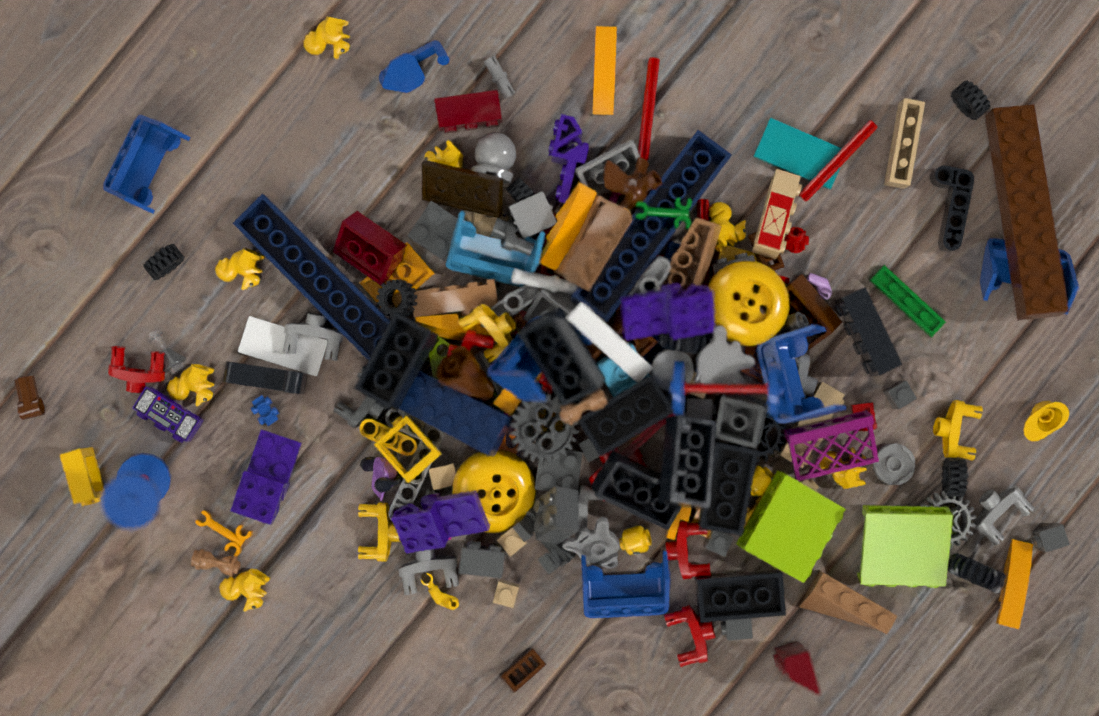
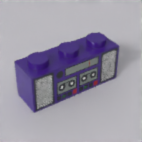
M149 386L144 388L132 407L138 411L136 413L137 416L144 420L149 418L155 422L154 426L164 432L168 430L173 433L172 437L181 443L191 441L204 419Z

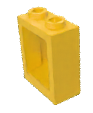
M399 416L392 423L394 427L389 432L384 430L376 437L377 442L374 445L409 483L442 453L409 416L404 418ZM406 424L431 450L409 472L384 445Z
M93 447L80 448L60 454L73 503H81L82 506L101 502L100 497H103L105 487Z

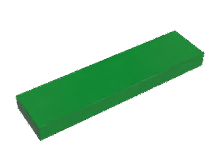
M885 265L869 280L930 338L946 323L942 317Z

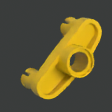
M481 304L474 308L473 312L460 318L459 324L461 327L464 326L463 330L465 331L478 323L484 325L498 343L493 346L492 350L487 349L484 351L485 358H489L488 361L491 363L497 359L513 340L510 332L515 330L516 326L508 313L497 316L489 307Z
M954 400L950 404L946 418L937 417L935 419L933 433L935 436L942 437V449L945 458H964L970 461L975 459L976 455H970L968 452L976 453V448L958 445L962 417L980 419L982 414L974 411L983 412L982 406L965 404L964 401Z
M378 502L377 505L359 504L358 510H367L358 512L359 517H377L378 545L377 547L359 546L358 552H362L358 554L359 560L376 559L377 562H386L390 554L392 542H401L395 526L389 517L390 507L388 503Z

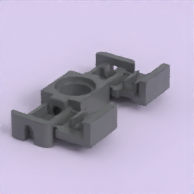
M534 505L528 510L526 516L513 526V529L523 542L533 536V532L536 534L534 531L536 521ZM541 541L550 553L546 552L537 560L547 573L551 574L559 566L562 567L570 562L576 554L575 552L572 554L570 551L565 550L562 542L556 544Z

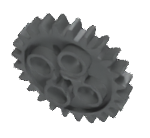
M549 393L545 394L546 400L544 402L529 401L527 403L522 400V409L515 407L519 412L518 415L511 414V417L516 419L515 422L509 423L510 426L514 427V430L510 431L509 434L516 436L511 442L513 444L519 443L515 449L517 451L524 449L522 452L524 457L530 453L529 460L531 461L537 456L539 463H542L544 457L548 463L551 462V456L559 460L558 453L566 456L564 449H572L569 442H576L572 434L579 433L578 430L573 429V426L579 424L577 421L573 425L563 422L562 429L555 431V422L558 420L562 421L559 415L562 403L558 402L557 395H554L551 399ZM544 407L546 415L543 418H538V410ZM542 424L548 428L546 432L540 428ZM532 425L534 428L533 433L526 436L524 433L525 427ZM537 437L536 442L532 444V440ZM547 437L550 438V445L547 448H542V440Z

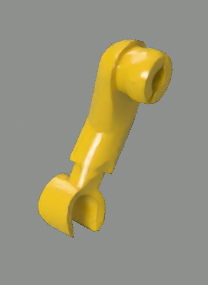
M426 572L430 576L429 582H423L421 578L420 581L428 587V592L434 602L447 609L456 610L459 607V600L452 595L441 592L438 586L433 583V576Z

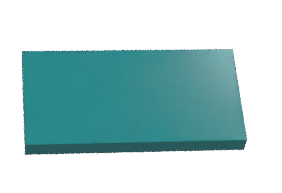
M770 118L753 157L786 172L801 176L800 178L811 181L842 148ZM840 168L822 187L828 190L832 189Z

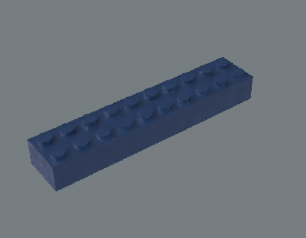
M697 130L662 176V185L658 189L652 190L643 202L648 207L676 209L675 201L677 198H680V205L686 206L688 198H691L690 212L732 154ZM638 208L632 216V222L590 290L578 287L570 301L577 306L583 303L606 324L620 306L621 298L629 294L639 278L677 230L674 228L676 217L646 216L644 219L638 220L635 218V215L644 213L642 208Z
M262 193L233 224L369 361L390 320Z

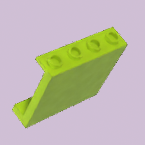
M777 470L736 545L805 583L806 579L810 577L816 561L822 556L825 545L832 538L834 529L843 519L846 509Z
M863 505L862 514L865 519L860 573L857 572L860 584L868 587L875 585H885L887 587L906 585L911 588L917 586H928L930 588L946 586L953 514L948 507Z

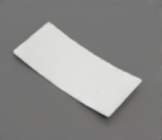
M251 316L248 317L238 349L239 353L313 376L318 375L327 347V340L301 334L298 335L296 354H291L290 349L288 353L283 352L286 335L284 333L285 327Z

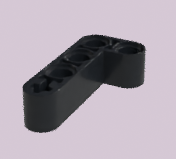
M942 165L931 172L930 181L936 187L948 189L938 246L943 252H952L959 249L962 244L974 185V175L966 169ZM939 171L945 174V181L938 179ZM959 176H964V177H965V179H966V185H965V186H963V185H961V184L959 183V181H958V177H959ZM955 196H958V197L961 198V200H962V205H961V206H957V205L955 204V202H954ZM952 216L958 220L957 227L952 226L950 223ZM949 238L950 241L953 242V245L951 246L950 243L946 242V240Z
M226 361L223 382L287 393L304 394L307 373Z

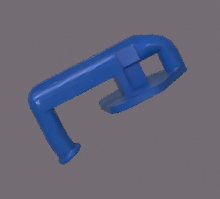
M433 40L411 53H404L392 59L388 66L380 72L379 82L384 89L408 93L421 86L425 80L424 73L418 64L419 62L435 53L438 56L437 62L440 65H447L450 62V58L438 40Z

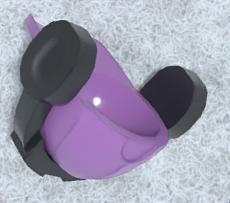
M370 456L361 460L360 467L364 471H373L372 490L379 497L380 501L383 500L385 492L402 482V475L386 458Z

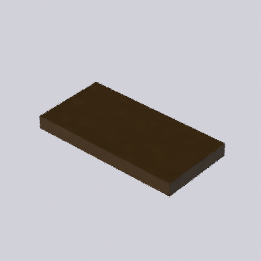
M424 160L422 162V200L500 218L502 216L503 178Z

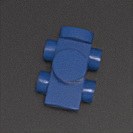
M263 395L252 401L254 406L250 409L254 415L259 412L261 416L257 419L261 425L266 423L267 426H270L279 420L277 417L279 411L276 407L272 408L270 406L273 403L268 396L264 398Z

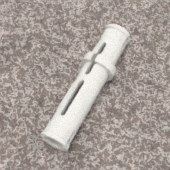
M514 269L511 277L512 283L544 288L553 293L558 291L573 295L577 288V285L556 275L551 277Z

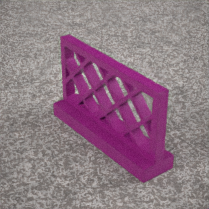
M865 410L784 430L785 437L788 440L795 480L803 481L879 462L872 425L874 424L873 416ZM867 427L868 435L864 441L855 436L859 429ZM841 433L849 435L843 446L835 442V439ZM825 438L829 442L822 451L814 447L818 439ZM853 438L861 443L855 453L847 449ZM804 443L808 447L803 455L800 456L795 453L794 445ZM832 444L841 448L835 458L826 454ZM867 446L871 449L872 457L863 459L859 455L864 447ZM811 449L820 453L814 463L805 459ZM844 451L853 456L849 463L846 464L838 461ZM824 456L832 460L828 468L822 469L818 467ZM803 461L812 466L808 473L800 475L799 467Z

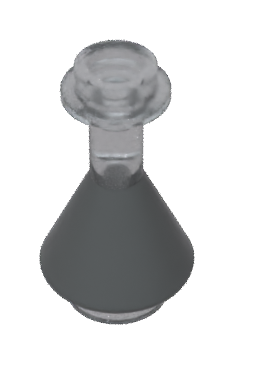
M156 329L148 335V342L154 341L159 350L165 352L164 371L165 373L170 372L171 375H175L186 367L184 363L186 357L168 348L161 338L163 332Z

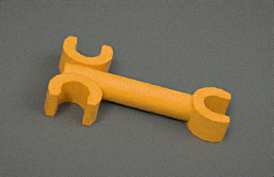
M203 510L201 513L206 516V521L202 522L198 519L195 523L201 527L208 526L232 541L226 544L224 550L228 551L231 546H234L236 548L234 556L240 555L242 551L241 546L245 540L252 536L253 531L250 530L246 536L242 535L241 529L244 525L241 524L236 528V532L233 533L214 521L210 512Z

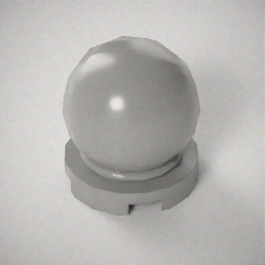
M497 132L486 134L478 141L475 148V159L478 165L473 166L471 170L502 177L503 184H511L513 174L508 169L514 165L516 159L515 145L505 134Z

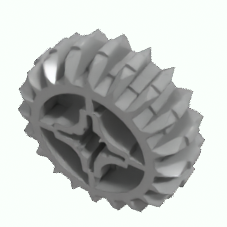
M945 491L941 492V497L938 493H934V500L928 497L926 500L929 505L922 504L921 506L940 507L939 505L947 502H952L956 505L954 509H950L953 514L952 531L954 532L951 535L950 548L953 547V542L956 546H960V539L967 542L968 539L965 535H973L969 528L976 527V524L971 523V520L977 518L976 515H970L974 511V507H967L970 501L963 500L962 496H947ZM962 514V523L959 527L957 519Z

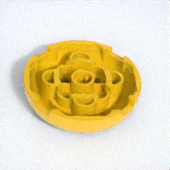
M739 261L725 266L711 279L708 287L713 291L715 327L722 326L726 329V341L730 343L737 341L744 347L756 346L768 341L781 330L789 312V296L784 282L770 267L754 261ZM754 284L759 287L757 294L752 291ZM734 292L740 294L738 301L732 298ZM751 300L752 305L749 306L747 301ZM761 305L766 307L767 311L765 314H762L759 310ZM742 312H745L748 315V319L746 321H742L740 319V314Z
M498 449L494 456H488L482 452H477L470 456L457 470L452 484V495L475 490L478 492L480 489L485 490V496L479 499L490 524L489 530L485 531L486 533L508 531L526 516L528 510L533 507L536 497L535 479L529 466L516 454L503 449ZM495 474H499L501 477L497 483L492 481V477ZM514 489V495L508 497L507 491ZM498 490L499 494L493 496L494 491ZM494 504H499V510L493 512L492 506Z

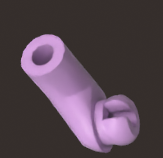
M809 273L806 279L810 284L816 286L817 292L824 300H828L832 295L829 281L826 278Z

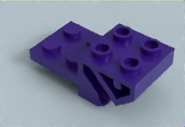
M561 114L560 120H555L553 135L556 138L551 140L548 156H551V162L563 165L560 174V180H563L562 186L558 185L555 196L559 207H562L569 198L575 169L586 163L589 144L586 142L582 143L581 141L583 132L575 118Z
M674 283L660 286L658 291L621 298L623 333L626 340L666 332L669 333L673 340L715 332L713 291L709 287L692 284L683 292L681 284Z
M261 429L248 469L243 472L230 511L272 525L279 512L280 503L286 496L302 442Z
M476 490L442 497L440 493L425 495L421 498L420 502L423 510L408 503L396 510L391 517L406 554L445 547L450 537L485 532L490 528Z

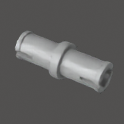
M496 56L485 60L484 64L493 77L491 80L497 84L503 98L506 99L514 95L516 92L507 79L508 74L506 71L503 72Z

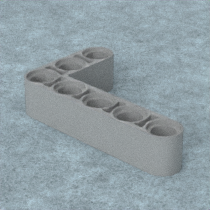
M391 409L387 412L386 422L391 427H394L391 421V414L399 412L403 418L409 416L413 421H418L421 425V431L428 438L429 432L432 429L438 430L440 433L439 440L432 441L430 439V441L438 449L440 448L444 440V432L401 409H398V411ZM407 424L400 429V431L421 440L415 432L411 431ZM422 440L408 467V472L422 460L420 457L421 450H430ZM433 462L422 471L421 479H413L408 483L403 478L389 509L390 519L394 514L395 507H403L408 503L414 505ZM405 487L413 490L412 498L407 499L403 496L402 492Z

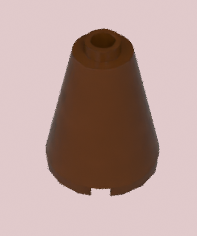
M457 347L451 350L452 355L449 358L444 357L437 368L436 377L439 378L438 381L442 385L479 401L489 400L494 394V385L471 352L465 347Z

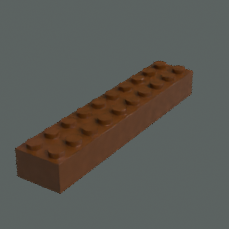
M1035 104L993 108L985 115L1017 320L1059 317L1067 313L1069 309Z

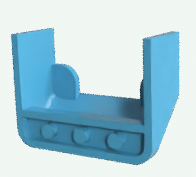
M460 211L445 264L446 267L453 271L489 280L494 279L497 282L517 287L525 286V284L512 283V273L514 269L535 272L539 264L545 233L540 232L536 241L531 237L523 239L534 243L530 256L515 250L508 251L501 248L500 239L477 234L476 228L471 222L463 221L465 212Z

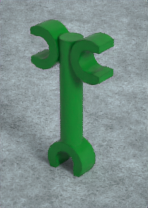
M677 198L675 201L676 209L648 207L644 202H637L635 207L642 208L644 213L636 214L635 218L642 220L646 216L676 217L674 228L678 229L679 222L684 221L686 223V230H689L691 221L688 216L692 200L688 198L687 205L682 206L680 205V198Z

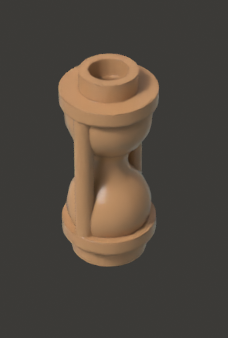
M599 388L597 391L584 396L583 401L579 404L569 403L565 406L562 405L559 415L565 424L573 425L574 422L580 419L583 411L602 409L608 403V400L602 389Z
M200 549L194 551L191 566L196 567V570H208L212 567H217L221 573L233 577L234 574L239 573L241 562L238 561L237 556H226L222 559H217L211 552Z

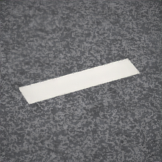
M583 303L567 317L571 323L637 383L653 369Z

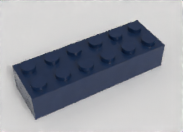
M420 370L399 409L488 456H495L510 427L509 423L514 418L482 401L442 385L438 378Z

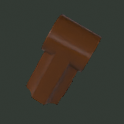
M34 376L15 379L19 399L17 410L20 418L26 420L45 415L44 402L38 395Z

